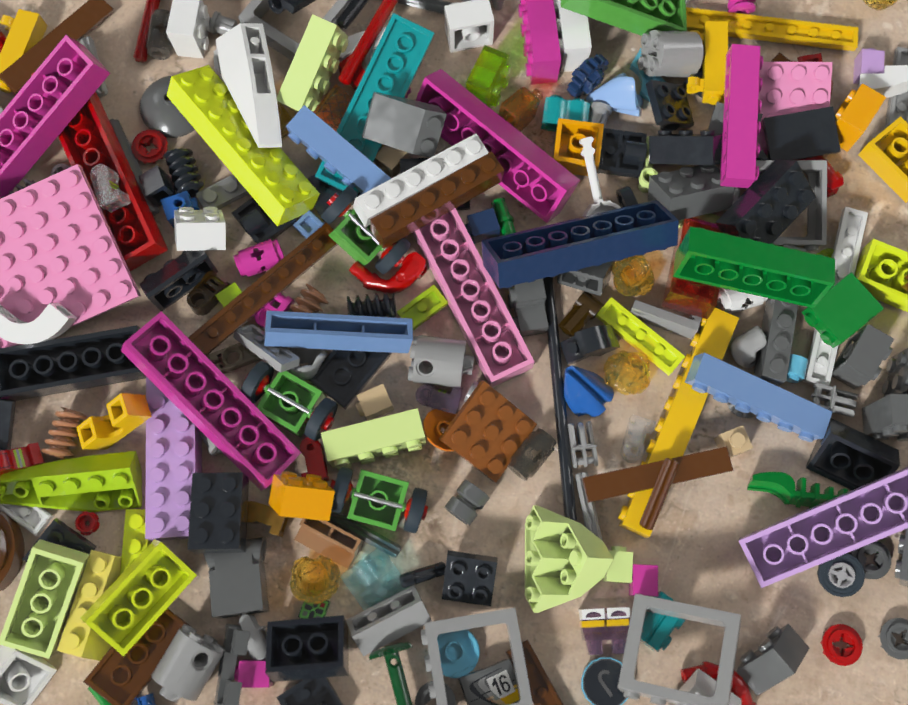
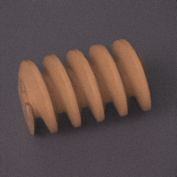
M306 284L309 290L302 289L300 292L304 298L296 297L295 301L298 305H290L292 312L314 313L315 310L323 312L319 304L328 305L329 302L321 292Z
M61 407L64 411H56L55 413L61 420H54L51 423L57 429L48 431V434L53 439H45L44 441L50 448H42L41 452L56 458L65 459V456L74 455L68 448L77 447V443L72 438H79L78 432L75 429L81 424L79 419H87V416L83 413Z

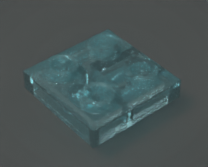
M381 545L340 575V578L364 611L409 588L401 586L399 580L401 573Z

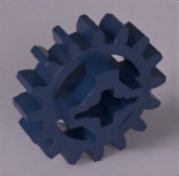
M596 54L594 58L585 59L573 71L572 81L568 84L569 87L567 88L568 93L574 98L590 94L603 81L604 78L602 76L608 68V60L601 54Z

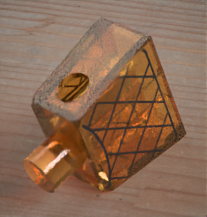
M335 84L313 113L337 131L352 97L339 85Z
M521 87L501 103L498 115L521 132L535 118L540 101L543 99V94L536 88L530 91L526 87Z

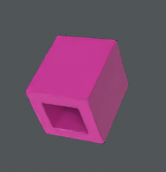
M633 564L632 583H629V596H635V594L650 597L658 596V565Z
M266 660L239 661V666L235 668L234 679L235 682H242L241 688H269L273 686V682L265 673Z

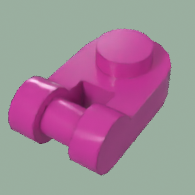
M281 292L255 314L256 323L265 329L267 310L287 312L295 300L290 296L285 297ZM274 302L280 304L277 309L272 306Z

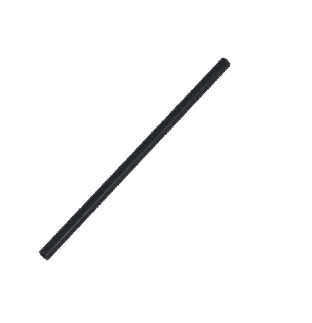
M554 277L543 278L546 293L544 305L548 321L547 337L564 517L576 521L577 514L566 401L564 398Z

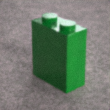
M851 272L836 283L815 308L807 307L801 313L804 315L805 321L821 334L820 337L823 342L835 348L884 308Z

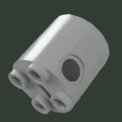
M652 30L649 33H644L641 37L642 49L641 57L638 60L639 70H644L648 76L693 77L699 71L704 57L702 39L698 33L692 31Z
M425 335L414 336L410 351L412 361L409 367L408 380L415 383L461 388L463 374L472 375L474 356L465 355L466 340Z
M183 624L151 675L162 686L159 693L164 698L175 703L180 698L191 701L198 699L225 651L224 647L217 644L218 641L207 634H204L203 637L196 633L197 630L187 624Z

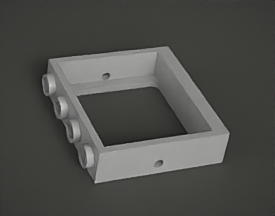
M252 0L238 16L240 23H263L267 45L293 61L300 43L295 42L261 19L270 9L268 0ZM337 0L323 19L339 27L336 20L352 0Z
M756 160V166H759V173H763L775 160ZM793 160L798 162L803 173L807 175V180L816 195V198L807 206V235L805 237H778L772 244L781 247L784 244L804 246V249H807V251L818 250V246L827 245V160ZM738 187L734 189L733 203L740 197V188Z
M635 594L618 689L624 692V697L639 700L640 696L650 698V703L656 705H666V702L677 705H729L741 614ZM646 611L725 627L714 696H702L637 681L634 678Z
M515 608L424 623L425 629L420 631L422 644L428 645L429 655L424 656L426 671H432L433 682L428 683L431 699L436 698L437 705H447L437 640L438 636L443 633L502 623L507 625L520 699L518 703L509 705H533Z

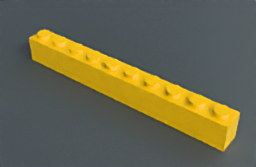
M712 307L708 313H703L700 322L702 326L699 334L695 333L690 342V346H693L690 354L687 353L682 361L683 373L682 375L678 374L672 386L675 388L673 397L668 396L663 409L667 411L664 418H659L654 429L658 433L655 440L650 439L645 451L649 453L646 461H641L640 465L684 455L709 394L707 392L699 393L694 391L691 385L685 383L693 358L696 355L707 353L722 360L739 317ZM653 489L627 494L630 497L628 505H623L618 515V519L621 520L620 527L644 538L651 536L653 530H647L641 527L639 523Z

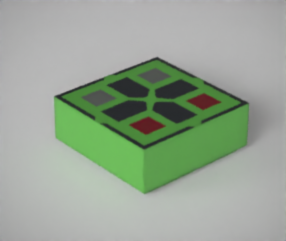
M307 593L298 618L325 617L331 601Z

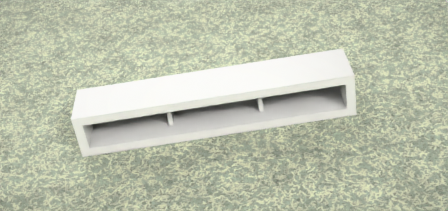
M476 133L356 197L353 209L363 225L367 227L370 225V219L489 152Z

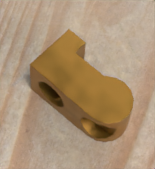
M248 501L247 522L271 526L269 533L283 537L289 517L279 516L270 506L255 501Z

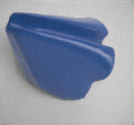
M573 365L567 367L564 375V398L570 410L577 416L588 414L591 417H597L606 410L604 404L611 402L613 399V388L606 385L605 380L592 371Z

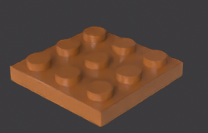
M481 380L439 440L492 482L497 483L537 426V423L487 382Z

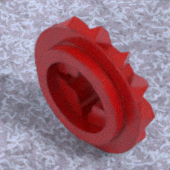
M144 130L137 134L132 142L134 156L144 164H155L159 159L163 160L164 154L168 151L166 137L157 130ZM151 143H153L155 149H151L150 152H148L146 146H150Z
M845 624L831 625L830 628L823 632L824 635L820 643L822 644L823 654L826 655L830 662L840 666H848L860 658L863 644L860 635L855 629ZM840 637L842 642L851 645V647L842 648V652H840L839 647L832 645V643L840 641Z

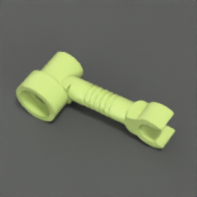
M649 136L646 138L645 165L639 176L638 189L643 193H647L649 190V176L658 174L653 169L654 164H649Z

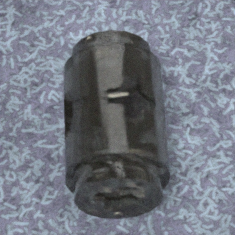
M164 9L155 10L151 15L146 41L148 54L159 60L168 59L173 53V46L166 34L170 11Z
M540 428L532 431L509 459V469L525 481L529 477L532 478L555 450V439Z

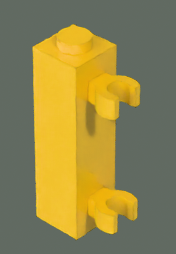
M18 9L15 19L8 15L2 16L0 24L6 25L4 29L9 31L0 53V74L43 39L48 25L39 13ZM0 80V91L4 93L13 92Z
M705 21L703 33L692 30V32L700 35L703 42L702 79L688 77L687 93L702 92V103L715 105L717 102L724 103L726 54L728 52V21Z

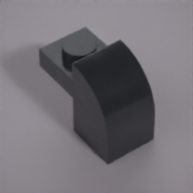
M612 325L590 327L574 333L575 336L560 342L567 365H572L590 356H602L620 348Z

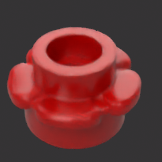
M82 512L75 520L76 529L82 535H91L92 532H96L99 529V516L95 512Z

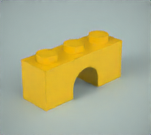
M121 393L106 404L109 415L90 416L77 426L76 429L82 449L107 450L151 418L146 396Z

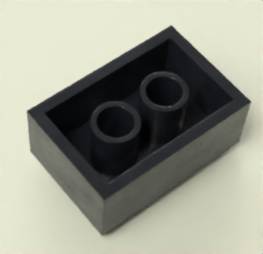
M243 472L192 473L188 550L194 553L246 552L249 477Z
M344 615L267 622L265 673L272 682L349 676L348 624Z

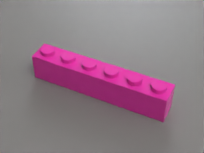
M732 44L726 54L720 186L749 188L759 176V166H756V158H758L760 152L757 136L761 129L758 114L761 111L762 100L758 99L763 82L762 77H759V70L763 66L760 46Z

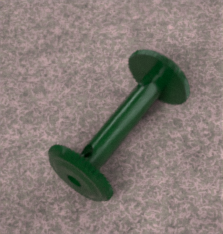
M400 642L371 652L369 655V660L384 656L397 705H413L399 651L413 647L409 642ZM392 659L396 660L395 665L391 664Z

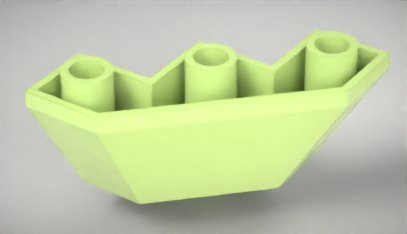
M533 505L525 522V597L533 613H539L585 594L604 578L613 561V557L604 542L581 523L538 505Z

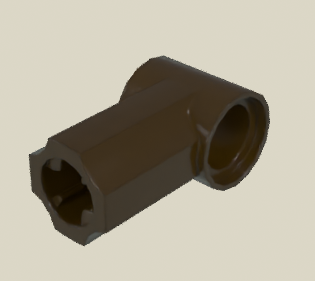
M584 291L574 303L572 310L558 326L567 336L573 337L575 336L574 333L581 331L589 320L592 321L604 304L589 292Z

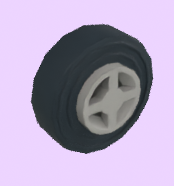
M849 553L818 565L817 575L819 583L825 591L833 596H852L860 591L864 584L865 572L863 565L856 557Z

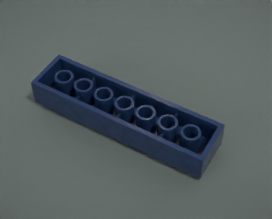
M653 200L481 240L483 266L499 289L510 288L513 285L534 282L537 279L555 277L562 273L579 271L582 268L600 266L603 263L615 260L620 261L627 257L644 255L648 252L677 246L679 220L658 200Z

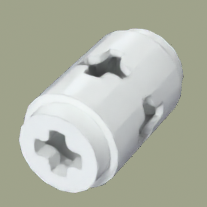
M720 288L714 295L716 307L729 314L762 305L763 302L768 300L765 297Z

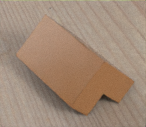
M302 518L299 524L301 527L294 540L350 569L364 541L327 521Z

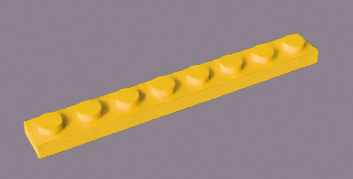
M686 7L687 31L696 30L703 33L705 21H728V37L855 51L858 47L859 27Z

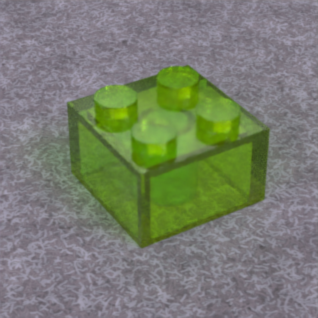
M484 45L466 81V89L492 109L498 106L501 99L500 92L502 88H507L510 81V76H508L511 70V65H509L510 55Z

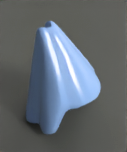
M625 73L615 76L586 97L590 105L592 102H602L611 106L612 111L637 117H640L642 114L643 99L636 93L634 78L628 77Z

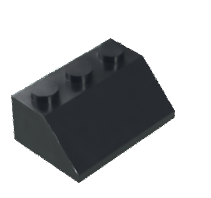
M203 250L183 251L182 255L176 259L167 261L159 271L147 275L144 281L140 283V286L147 298L160 311H163L192 291L207 272L214 270L218 273L219 271Z
M830 418L824 439H817L806 469L850 490H854L896 472L900 466L899 450Z

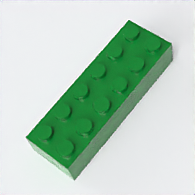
M690 226L675 253L673 277L815 308L835 284V259L821 254H812L798 249L785 248L775 244H767L749 238L736 237L727 233H718Z

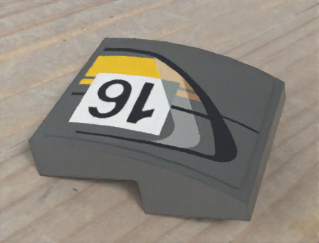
M504 659L484 669H478L458 678L467 705H509L520 701L516 676L510 659Z

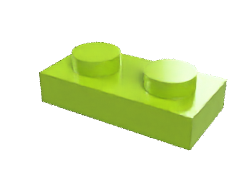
M432 285L398 310L397 315L400 318L412 319V327L415 330L446 307L448 301L436 286Z

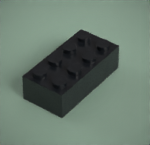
M776 159L715 223L721 233L772 244L816 198V195L797 161Z

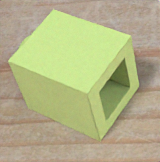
M611 546L609 552L613 557V561L603 578V582L632 583L633 552H626V547Z

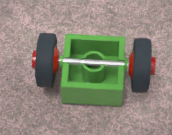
M348 186L340 195L335 193L327 202L329 207L321 215L322 219L328 224L332 223L337 217H342L343 215L345 217L328 236L363 266L367 265L381 251V257L376 262L375 267L379 272L385 274L393 266L397 267L405 259L403 255L408 251L411 244L406 238H402L382 249L371 232L370 225L365 227L354 209L348 211L351 207V202L357 196V192Z
M264 361L257 363L247 374L241 392L253 404L264 394L257 408L270 421L300 438L305 432L308 438L318 441L322 437L321 432L328 431L333 425L338 404L326 398L321 390L287 371L278 372L270 385L274 368Z
M345 467L339 469L336 481L332 480L330 487L335 491L331 511L341 513L344 503L349 500L351 495L350 498L353 499L347 518L396 531L400 514L404 512V530L410 533L418 531L420 522L425 520L428 506L425 505L428 494L427 490L415 488L406 504L404 499L409 482L361 469L356 489L353 488L351 490L353 486L351 482L353 470Z

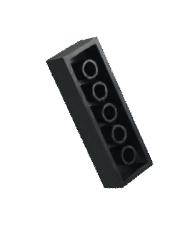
M136 325L40 343L1 348L0 398L18 401L146 379V376L121 351L123 343L141 328Z

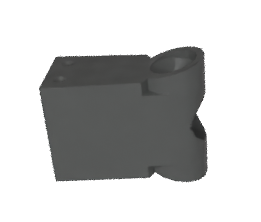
M266 537L246 539V552L204 553L209 567L211 612L213 618L224 619L269 612L264 566L267 547Z

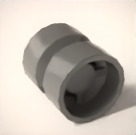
M464 480L457 489L458 496H452L444 508L461 522L470 526L477 517L476 510L483 509L490 497L468 480Z

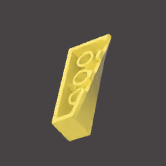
M91 550L57 651L100 661L112 647L80 618L120 576L122 557Z

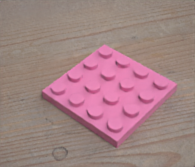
M763 62L762 69L759 70V77H762L763 82L758 99L762 100L760 114H763L760 121V133L757 136L760 151L763 150L768 155L762 122L764 118L830 107L833 62Z

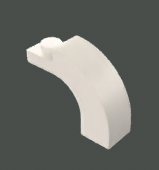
M49 303L38 318L28 323L19 320L0 305V338L17 344H34L53 340L66 332L77 317L61 304Z

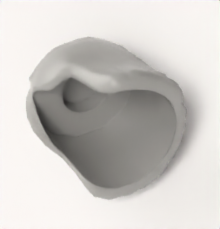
M755 326L736 337L730 345V351L734 360L746 368L755 366L757 352L767 343L766 336L759 326Z
M290 348V351L300 358L299 364L308 363V365H299L287 370V372L301 380H309L317 374L328 353L323 349Z

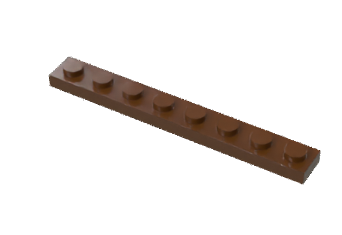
M326 222L191 334L188 339L205 356L211 353L338 245L328 236L334 229Z

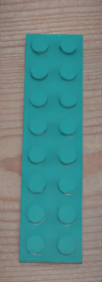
M393 13L336 131L373 163L382 144L362 137L373 93L379 92L405 98L435 34ZM322 161L315 178L344 191L347 186L341 181L343 177L337 172L334 175L323 166L325 162ZM354 187L353 189L357 192L358 196L359 191Z

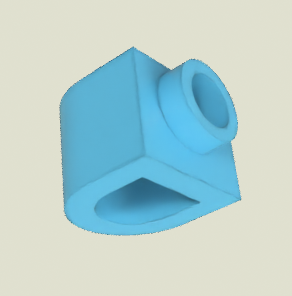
M795 354L790 355L787 382L798 383L804 380L808 365L807 358Z

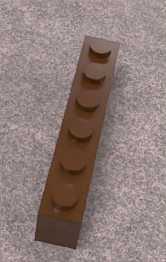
M490 152L370 219L371 232L382 249L501 183L504 169L495 155Z

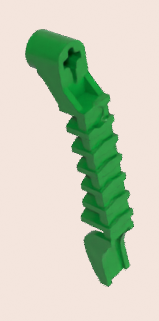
M783 472L754 474L747 485V490L771 493L777 496L785 505H796L797 508L801 506L812 508L848 492V489L843 488L838 491L837 495H834V487H827L824 493L820 494V483H814L810 487V492H806V478L804 477L797 480L795 491V481L790 475Z

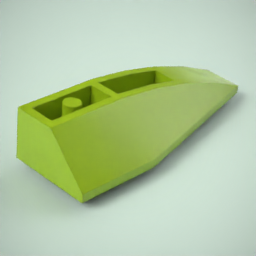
M129 451L69 458L0 475V504L84 512L142 507V469L137 452Z

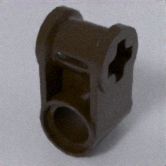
M210 270L193 290L189 292L187 303L196 315H207L219 302L215 295L231 284L222 281L217 277V273L214 270ZM205 299L202 305L195 306L197 300Z

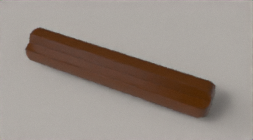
M666 458L639 523L641 527L647 530H653L678 469L679 463L677 461Z

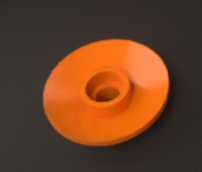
M436 408L428 412L423 420V431L432 445L444 451H453L439 440L457 414L446 408Z

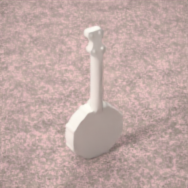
M592 136L579 140V143L583 146L581 155L585 159L594 201L593 204L588 205L582 217L621 208L610 200L603 201L593 156L595 149L591 146L594 140Z

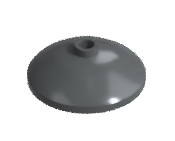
M166 76L156 80L145 90L140 101V114L149 129L157 130L167 138L182 137L193 132L195 129L171 100L166 101L171 76Z

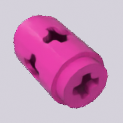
M270 239L240 250L233 257L241 277H250L271 269L284 258V254L278 240L272 241Z

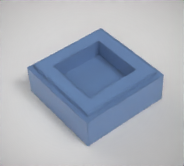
M310 210L293 224L294 228L306 239L324 225Z

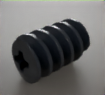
M182 148L169 150L164 154V158L169 167V174H171L174 189L177 191L176 194L187 191L191 198L197 196L196 193L204 187V183L199 181L201 174L197 173L198 166L194 165L196 159L191 157L193 150Z
M384 292L383 299L381 300L377 293H375L373 300L366 294L364 301H361L359 295H356L355 302H352L350 297L347 296L348 315L387 317L388 315L389 317L396 318L395 294L393 292V296L390 299L387 292Z

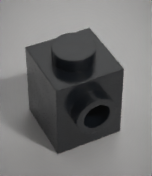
M158 165L138 176L144 196L157 207L162 205L161 199L176 195L171 177Z

